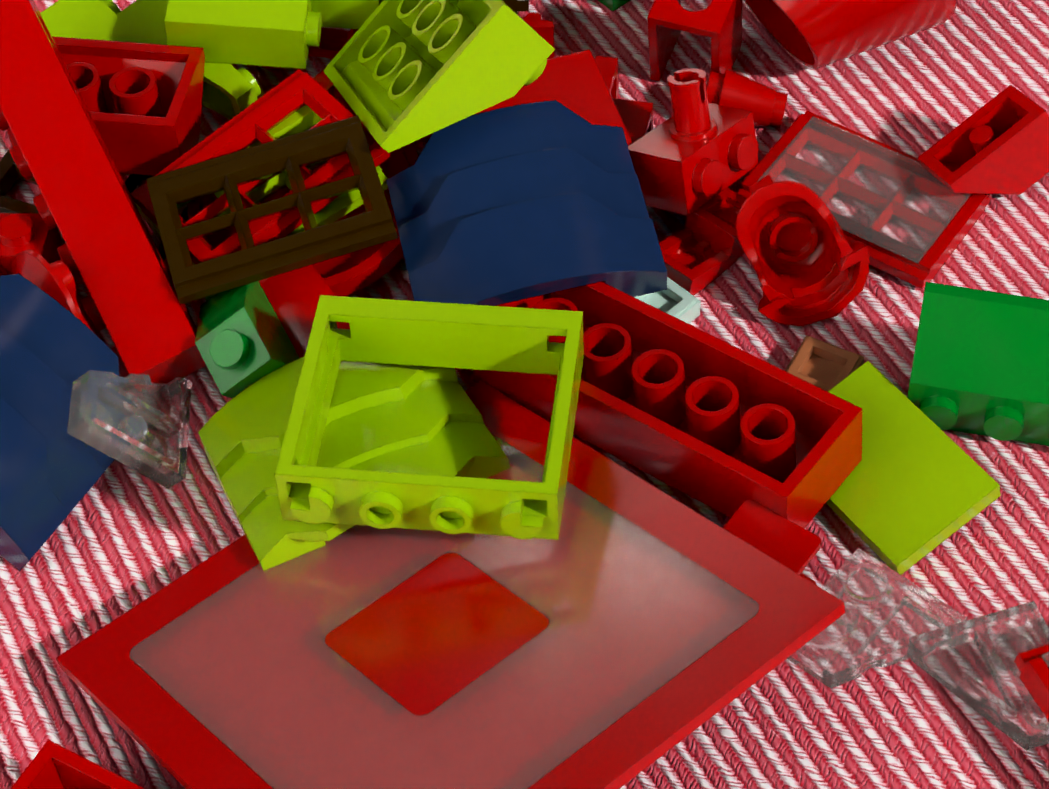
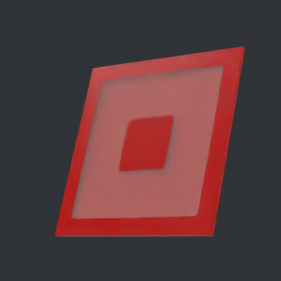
M479 381L465 391L482 415L485 426L508 457L511 467L488 478L542 482L550 422L483 381ZM573 437L559 540L540 538L517 539L511 536L471 533L447 534L441 531L403 528L378 529L371 526L355 525L331 541H325V546L263 571L246 535H243L56 657L59 667L186 789H620L846 612L844 602Z

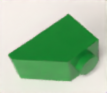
M259 281L217 293L200 306L195 344L221 395L234 398L262 377L300 358Z

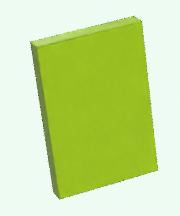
M869 361L865 362L828 391L862 408V460L826 504L898 577L1001 496L1000 485Z

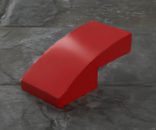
M726 188L687 216L685 228L659 242L667 269V277L693 296L717 279L744 254L736 231V218L746 200L744 197Z

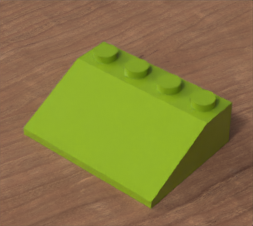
M383 0L323 71L355 114L358 115L377 143L390 153L514 97L523 86L533 83L542 74L547 64V58L554 52L555 48L503 0Z

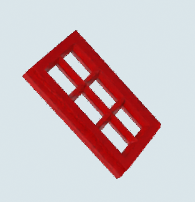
M298 69L155 176L244 150L257 140L262 144L274 141L276 139L269 131L305 104L322 119L310 129L354 117V115L307 72H302ZM361 122L375 167H377L390 157V153L377 143ZM347 153L334 157L315 173L309 171L305 166L300 167L306 190L354 176ZM269 177L238 186L244 209L256 205L246 194ZM145 182L130 193L133 201L141 208V211L158 227L147 182ZM289 191L283 197L293 194V191ZM226 194L221 195L187 222L180 216L182 227L219 216L229 208ZM338 196L311 203L314 215ZM298 208L249 222L248 224L254 245L257 246L286 237L302 224ZM237 232L216 248H213L203 237L187 241L191 260L194 264L242 250Z

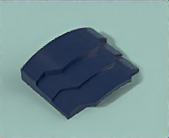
M556 100L515 105L475 114L434 132L416 163L386 180L414 301L496 306L601 281L632 297L667 290V269L653 220L649 218L639 179L634 170L623 128L592 125Z
M20 274L0 276V555L20 571L139 432L140 428L121 404L118 356L85 324L55 299Z

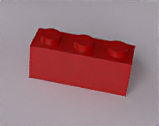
M52 36L120 173L155 176L198 144L205 65L204 48ZM7 129L11 145L18 144L11 129Z

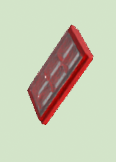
M806 111L805 114L801 113L745 178L737 194L747 199L752 195L749 186L769 174L774 182L795 181L804 184L813 190L826 204L839 223L846 239L851 236L855 242L861 241L867 245L869 265L921 289L924 288L926 282L932 281L984 213L987 204L992 198V194L953 193L923 168L917 158L809 111Z

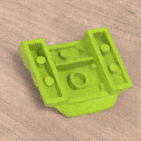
M304 357L278 368L245 388L215 413L198 432L207 459L263 571L326 546L325 541H331L344 531L355 526L334 523L310 524L302 521L282 520L275 470ZM341 361L316 466L488 478L511 468L508 457L485 426L482 415L458 382L454 368Z

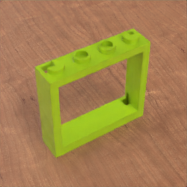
M320 295L275 470L282 520L302 521L310 524L362 525L378 529L441 531L447 534L471 533L511 536L517 539L540 538L559 540L584 359L583 311ZM337 322L349 323L350 329H337ZM549 335L566 336L565 343L549 342ZM341 361L557 375L542 482L316 466Z

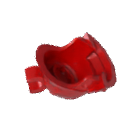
M769 174L749 186L752 195L745 200L736 218L737 238L762 284L760 287L763 291V298L759 301L758 311L777 323L793 326H805L835 317L864 288L869 274L867 245L861 241L855 242L851 236L846 239L843 230L829 208L813 190L795 181L774 182Z

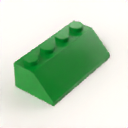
M926 282L907 398L941 430L989 436L1000 441L1014 440L1049 446V300Z

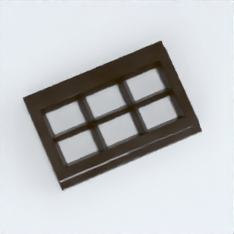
M358 115L146 179L170 273L180 304L398 238ZM348 154L354 176L306 190L300 167ZM287 171L293 194L244 209L238 186ZM359 189L366 210L365 213L323 226H317L311 203ZM225 190L231 213L182 227L177 204ZM298 208L305 231L257 246L254 245L248 222ZM232 227L236 228L242 250L193 265L187 241Z

